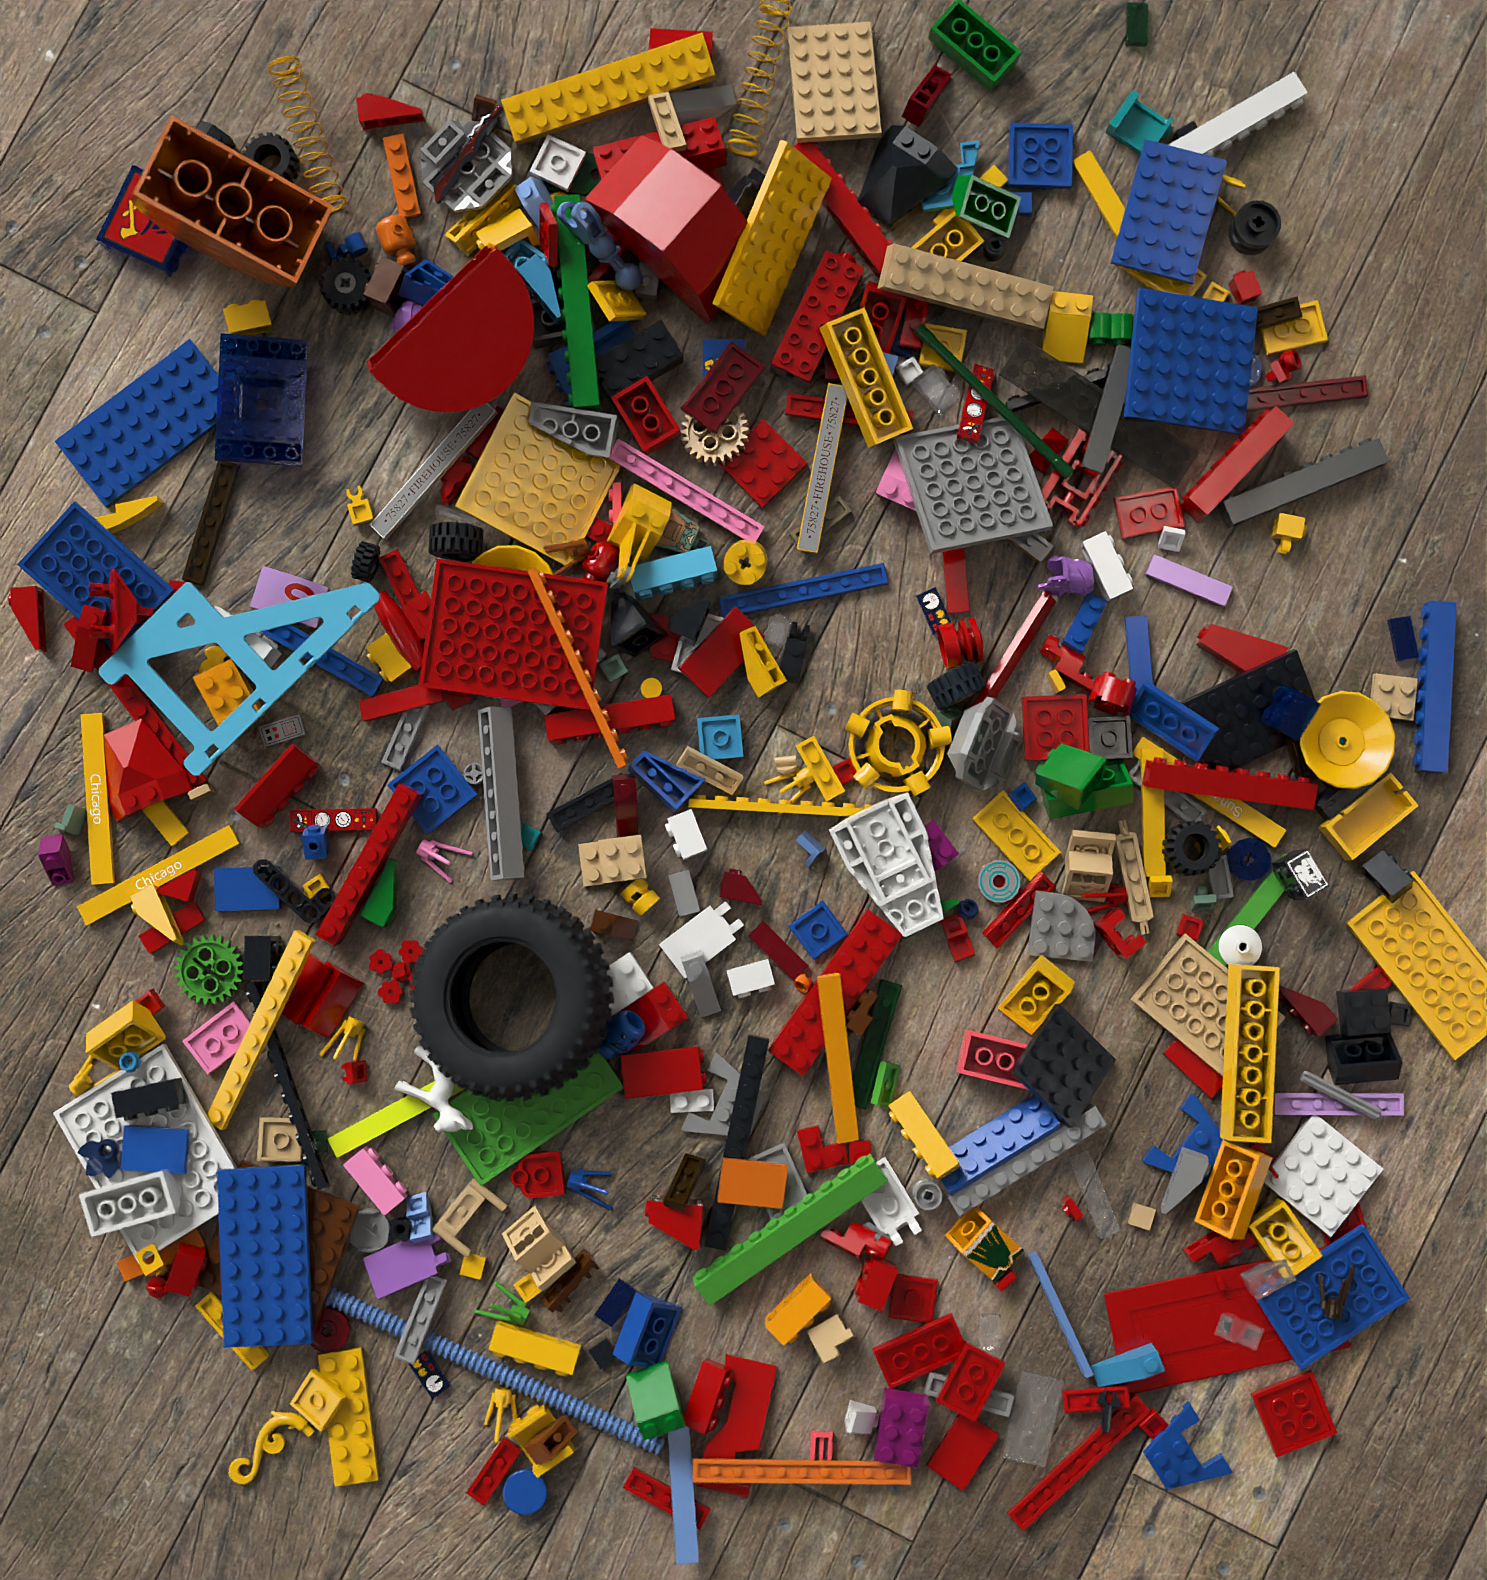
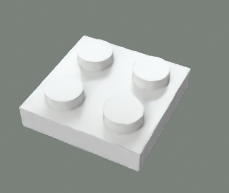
M547 135L530 169V175L568 192L586 157V152L551 135Z

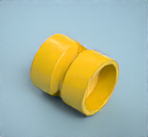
M643 878L636 879L620 894L627 903L633 904L632 908L639 916H642L661 899L654 890L648 889L649 885Z

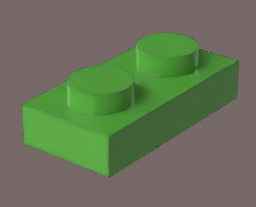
M880 1061L872 1093V1104L889 1107L888 1105L892 1103L901 1065Z

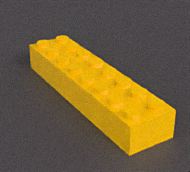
M1228 965L1220 1138L1228 1141L1271 1143L1280 967Z

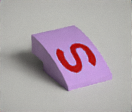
M263 566L250 607L257 610L326 593L329 591V588ZM320 617L298 623L317 628Z

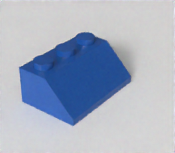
M636 1292L613 1355L632 1366L649 1367L661 1363L682 1307L649 1294Z

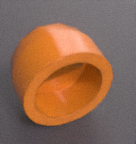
M807 974L799 975L793 982L795 988L802 993H807L812 986L811 977L807 978Z

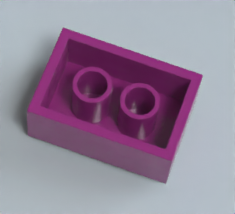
M884 1388L873 1448L874 1461L918 1468L929 1410L928 1395Z

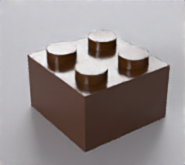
M381 257L380 261L374 266L373 275L370 281L366 283L363 295L376 310L395 317L402 303L408 300L399 296L398 293L404 274L409 271L404 265Z

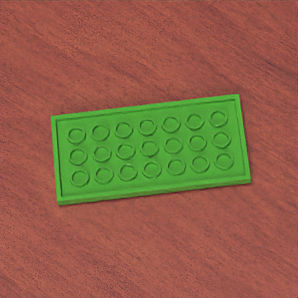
M593 1052V1056L588 1058L591 1063L587 1067L583 1066L581 1069L576 1070L578 1073L577 1078L571 1079L569 1077L563 1080L564 1087L557 1090L554 1086L549 1089L546 1096H540L538 1092V1094L531 1096V1100L524 1101L523 1097L518 1099L514 1098L512 1102H506V1097L505 1099L497 1098V1100H491L489 1096L484 1097L481 1094L476 1096L472 1094L473 1091H465L449 1102L451 1107L459 1110L464 1117L472 1122L473 1129L444 1132L480 1186L624 1088V1085L606 1058L602 1057L599 1052ZM438 1110L433 1113V1116L437 1121L440 1118V1112Z

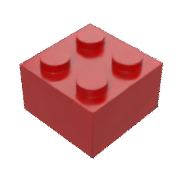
M873 1256L865 1257L861 1267L863 1274L861 1279L857 1278L854 1284V1294L859 1303L883 1311L898 1268L895 1262L890 1260H881Z

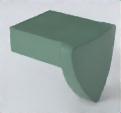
M68 804L62 822L55 821L54 828L70 834L80 835L87 815V809Z

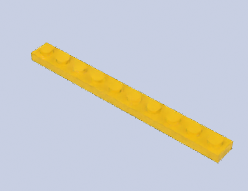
M694 795L693 799H689L688 807L834 816H852L873 806L865 804L863 809L856 808V804L843 803V807H834L835 803L822 802V806H813V801H800V805H792V800H779V804L770 803L771 799L758 798L757 803L749 802V798L736 797V801H728L726 796H715V800H706V795Z
M300 930L293 932L207 1113L212 1125L220 1130L227 1128L316 940Z

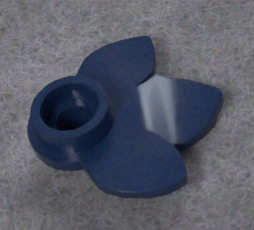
M114 1140L89 1141L78 1150L79 1155L89 1158L86 1165L87 1176H94L103 1172L107 1178H111L116 1173L118 1168L116 1157L119 1153V1146ZM107 1146H110V1147H111V1153H110V1154H108V1153L106 1152V1147H107Z

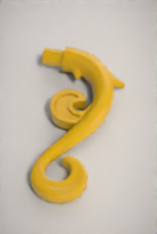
M271 1411L274 1417L263 1426L256 1440L252 1471L247 1476L242 1475L239 1471L240 1466L249 1465L250 1460L247 1458L235 1459L229 1467V1475L233 1482L244 1485L254 1479L259 1469L263 1449L269 1454H276L284 1448L286 1443L285 1437L280 1433H274L272 1435L274 1441H269V1435L275 1428L281 1425H290L289 1429L296 1428L298 1431L301 1430L309 1438L315 1431L308 1424L309 1421L296 1413Z

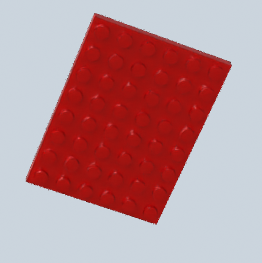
M437 558L419 687L591 710L528 571ZM543 573L547 580L544 586L547 592L551 590L556 600L553 606L556 611H561L565 619L562 625L565 631L570 630L574 639L571 645L574 651L579 650L583 662L580 664L583 671L588 670L592 678L589 684L593 690L608 582Z

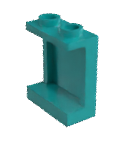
M1132 90L1109 123L1106 133L1140 155L1145 139L1160 143L1159 141L1162 137H1168L1174 128L1171 126L1174 118L1170 116L1166 120L1137 100L1139 94Z

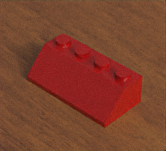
M291 744L236 805L234 810L259 828L270 826L275 820L274 815L279 810L283 811L290 803L288 801L293 794L297 795L303 789V783L307 778L311 779L318 772L317 767L320 764L301 747Z

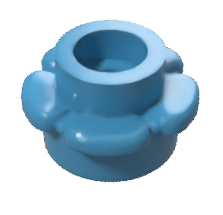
M131 1051V1053L125 1052L120 1057V1067L128 1073L135 1072L141 1065L139 1054Z

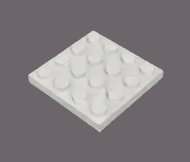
M1310 1115L1271 1165L1279 1175V1178H1275L1268 1170L1264 1184L1327 1236L1331 1237L1379 1176L1383 1168L1318 1115Z

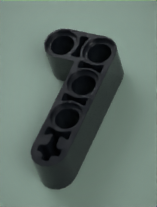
M261 859L253 865V872L256 877L307 923L320 921L328 913L337 897V893L333 889L322 888L310 898L270 860ZM268 865L267 870L275 875L270 877L267 873H260L262 871L260 866ZM279 878L285 880V887L282 890H278L275 887V882ZM328 891L332 895V900L330 903L325 904L321 897L323 893ZM294 893H299L301 896V901L297 905L291 902V896ZM311 907L317 911V916L313 920H310L306 915L307 910Z

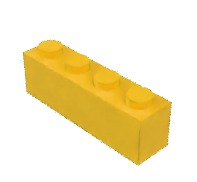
M910 1091L888 1105L891 1109V1112L888 1114L895 1124L899 1122L904 1128L900 1132L907 1142L912 1140L916 1146L913 1148V1151L919 1160L924 1158L928 1164L925 1169L931 1178L936 1176L940 1181L960 1167L959 1162Z
M498 1320L488 1350L493 1351V1354L498 1357H505L507 1355L514 1357L513 1360L518 1363L525 1364L527 1361L535 1364L534 1366L538 1369L547 1370V1368L555 1370V1373L558 1375L568 1376V1374H573L581 1345Z

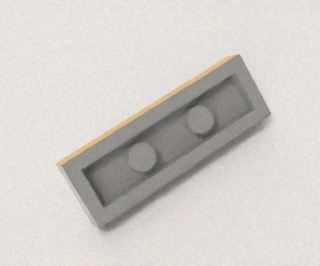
M1038 533L1008 538L1010 542L1039 564L1053 547L1050 542Z

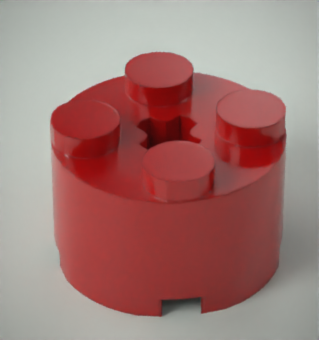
M1103 672L1102 676H1097L1088 703H1095L1094 708L1108 714L1116 715L1118 711L1123 712L1122 716H1128L1137 692L1136 682L1130 679L1122 680L1116 678V675L1110 672Z

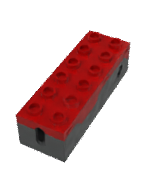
M827 250L825 251L771 362V373L809 390L828 350L820 327L845 315L863 278L864 268L857 265L853 255L847 252L834 254Z

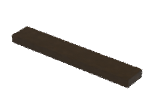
M218 459L181 579L183 581L200 586L205 584L241 467L239 464Z

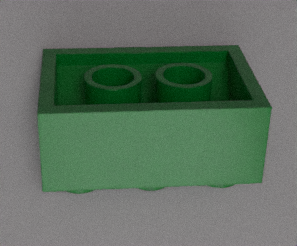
M972 174L957 176L951 196L957 217L1009 239L1021 197Z

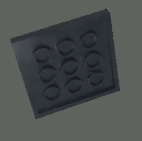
M1055 1004L1010 1072L1067 1128H1073L1116 1059L1061 1004Z

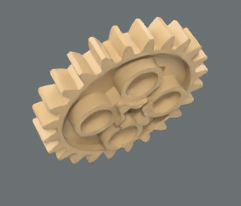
M739 406L735 407L715 435L706 428L701 432H697V429L703 426L688 415H685L687 422L682 423V427L685 430L681 431V435L684 437L681 440L683 445H686V452H690L691 458L696 457L698 463L704 459L706 466H708L710 461H713L714 466H717V462L720 460L725 465L726 458L732 462L733 454L740 456L738 449L745 450V445L742 442L749 441L746 436L750 434L749 428H747L749 424L747 420H744L746 418L744 412L740 413ZM728 433H734L730 438L725 437ZM711 443L716 444L711 449L706 448Z

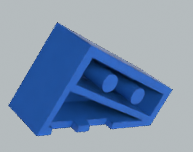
M425 259L404 274L398 295L425 305L454 276Z
M645 750L628 768V771L633 773L635 778L674 814L706 780L687 772L683 768L674 766Z

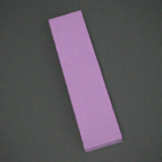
M1155 554L1152 556L1145 573L1146 576L1221 607L1226 605L1233 588L1230 585Z

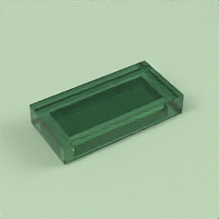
M1127 2L1125 46L1146 47L1148 3Z

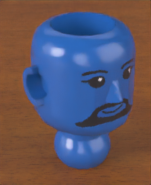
M622 1010L611 1021H606L608 1033L604 1038L605 1040H602L600 1045H598L600 1047V1055L606 1059H611L616 1056L617 1052L627 1053L645 1034L646 1028L642 1018L633 1011Z

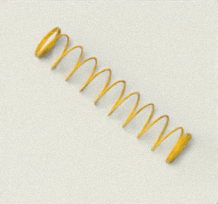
M760 0L761 6H759V9L762 12L770 15L785 16L787 24L785 27L779 28L768 21L758 20L755 22L759 28L765 30H780L783 34V40L775 43L762 36L751 37L752 41L757 44L777 46L780 55L772 59L760 52L751 51L748 53V56L755 60L772 61L776 66V71L772 74H767L757 68H744V71L750 75L758 77L768 76L772 80V86L764 90L751 83L740 84L743 89L748 91L765 92L769 100L766 104L759 105L749 99H737L739 104L747 107H760L765 113V117L759 121L742 114L733 115V118L738 121L757 123L761 128V133L756 136H751L740 130L732 129L729 131L733 136L752 138L757 143L756 146L747 140L729 139L726 147L738 155L755 156L759 151L760 145L755 138L763 133V128L758 122L767 118V113L763 106L768 105L771 98L766 91L774 87L771 75L778 71V66L774 60L782 55L778 45L785 41L786 36L782 29L789 25L787 15L792 12V6L786 0H775L784 3L790 8L786 12L770 5H764L762 2L765 0ZM757 23H768L777 29L765 28ZM753 38L765 39L773 44L760 43ZM750 53L759 54L768 59L755 58ZM746 69L757 70L765 75L754 74L748 72ZM742 85H751L760 90L748 89ZM739 100L748 101L757 106L747 105L739 102ZM735 116L746 117L752 121L741 120ZM732 131L743 133L747 136L736 135ZM729 143L746 144L755 150L751 152L739 151L731 147Z
M294 56L277 58L268 65L267 70L273 76L284 77L276 79L273 82V86L283 87L293 83L298 78L302 79L306 84L303 92H286L278 97V101L288 102L302 94H307L311 99L308 107L297 106L284 111L283 116L293 117L307 109L313 110L316 114L313 122L295 123L288 128V131L299 132L310 127L312 124L318 125L321 129L318 137L298 139L294 142L293 146L304 147L315 142L317 139L323 140L326 144L323 152L304 154L299 157L298 161L303 163L320 157L322 154L329 156L331 159L328 167L310 169L303 176L307 178L324 173L326 170H332L336 174V179L332 183L316 184L310 187L308 191L316 193L332 185L340 187V195L328 196L322 199L325 202L334 200L329 204L336 202L338 199H343L344 202L331 211V213L336 212L346 205L347 199L342 196V186L335 183L338 179V173L330 168L333 158L329 154L324 153L327 150L328 143L326 140L319 138L323 128L318 123H315L318 113L310 107L313 99L310 94L305 92L308 84L305 79L300 77L302 74L300 60ZM288 62L297 64L292 69L284 72L270 71V68L278 63ZM300 67V74L298 76H285L295 72ZM284 78H295L283 85L274 84ZM291 93H300L299 95L291 99L280 100V98L284 95ZM305 108L299 113L293 115H285V113L290 110ZM310 123L308 126L298 130H290V128H292L293 126ZM305 139H314L303 145H295L297 142ZM319 154L318 156L309 160H300L301 158L308 155ZM325 169L314 175H305L314 170ZM320 185H328L325 188L311 191V189Z

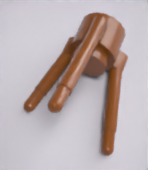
M583 538L543 547L546 553L567 550L571 558L575 557L573 561L552 575L562 574L575 564L584 561V556L589 554L588 544Z

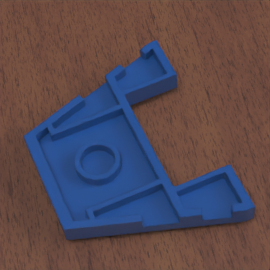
M1191 1093L1180 1109L1197 1121L1195 1127L1172 1158L1153 1145L1142 1161L1173 1172L1182 1147L1208 1156L1209 1164H1211L1208 1176H1204L1202 1180L1203 1183L1207 1184L1221 1143L1225 1139L1220 1138L1219 1128L1196 1095Z
M1189 1401L1182 1406L1184 1409L1177 1416L1174 1415L1170 1420L1169 1426L1163 1432L1161 1431L1143 1451L1167 1490L1233 1473L1221 1453L1201 1464L1181 1432L1201 1421Z

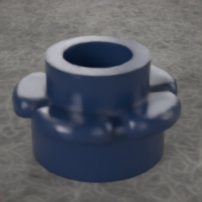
M965 899L958 903V914L962 918L970 920L978 913V906L974 900Z

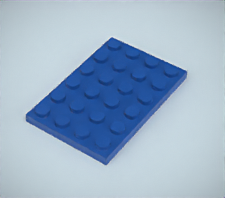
M1145 139L1110 264L1192 285L1227 160Z
M77 501L71 504L17 564L78 619H80L84 605H91L110 611L109 597H89L90 591L93 590L89 589V583L109 584L110 572L113 568H115L132 592L137 603H141V607L153 608V613L175 590ZM110 617L107 626L111 624ZM142 620V623H135V624L133 625V627L131 628V630H130V631L128 632V634L126 635V637L123 639V641L121 642V644L118 646V648L116 649V651H117L147 620ZM103 639V641L109 647H111V641L109 639Z
M1362 1224L1320 1251L1322 1254L1321 1258L1290 1280L1286 1281L1281 1276L1253 1294L1300 1370L1410 1299L1366 1227ZM1354 1266L1355 1272L1345 1301L1342 1318L1333 1319L1325 1316V1309L1320 1308L1321 1298L1318 1274L1322 1275L1325 1298L1328 1300V1297H1338L1342 1280L1346 1279L1347 1281L1350 1269Z

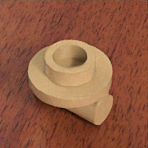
M796 755L775 757L776 770L783 775L792 774L798 767Z

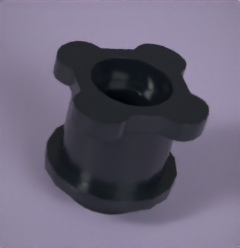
M407 1217L392 1219L390 1222L391 1231L388 1233V1237L391 1240L401 1239L403 1242L408 1241L412 1226L411 1221ZM399 1225L404 1226L405 1231H401Z

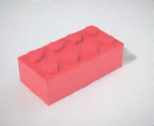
M965 1029L956 1072L1027 1089L1010 1071L1028 1044Z

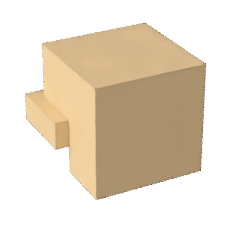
M838 1314L806 1331L823 1364H827L841 1356L837 1347L856 1337L853 1329H847Z

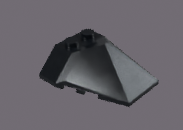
M891 125L877 145L858 202L862 207L865 206L870 213L891 226L912 211V208L918 203L926 201L928 196L938 189H943L958 171V168L937 146L908 127Z

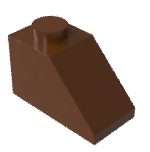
M595 910L590 930L633 941L638 920Z

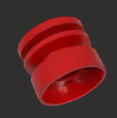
M974 617L967 618V627L963 620H959L958 631L955 630L952 622L937 625L938 644L946 669L960 666L962 655H964L967 662H973V656L977 662L983 661V639Z

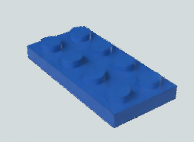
M1147 680L1136 695L1128 715L1131 719L1196 762L1201 759L1219 730L1218 727Z

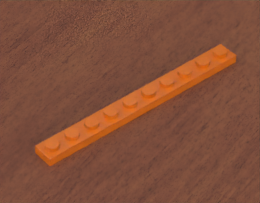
M536 567L528 570L530 578L618 769L627 766L625 761L629 760L624 748L619 749L616 743L620 739L615 728L610 730L607 723L610 721V717L606 709L601 710L598 704L602 700L597 689L592 690L589 684L592 678L588 670L583 671L580 663L583 662L579 650L574 651L571 645L574 639L570 630H564L562 623L565 622L561 611H556L553 606L556 600L552 591L547 592L544 586L547 580L543 572H538Z
M693 1458L692 1482L911 1485V1467L869 1460Z

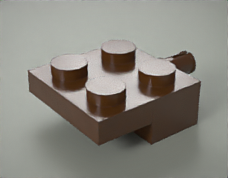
M870 989L861 993L856 1000L858 1004L855 1009L851 1008L845 1016L847 1039L853 1032L861 1036L873 1019L866 1012L878 995Z

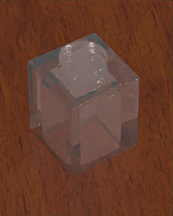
M775 614V617L770 616L764 639L766 644L785 648L791 621L787 620V616Z

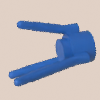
M578 1169V1172H571L567 1188L573 1189L572 1192L580 1194L610 1211L613 1210L612 1206L583 1191L586 1188L608 1195L609 1191L587 1184L588 1178L585 1176H611V1172L585 1171L582 1169Z

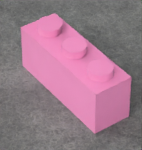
M366 1146L343 1166L385 1216L408 1196L405 1193L407 1189L400 1181L396 1182L392 1177V1170L386 1164L382 1165L378 1160V1153L372 1147L369 1149Z

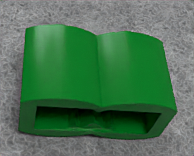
M1091 313L1088 342L1093 343L1094 346H1104L1106 343H1112L1116 347L1119 344L1126 346L1132 340L1133 314Z

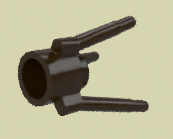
M1354 1266L1350 1269L1347 1281L1346 1279L1342 1280L1338 1297H1328V1300L1325 1298L1322 1275L1318 1274L1321 1298L1320 1308L1325 1309V1316L1333 1319L1342 1318L1345 1301L1355 1272Z

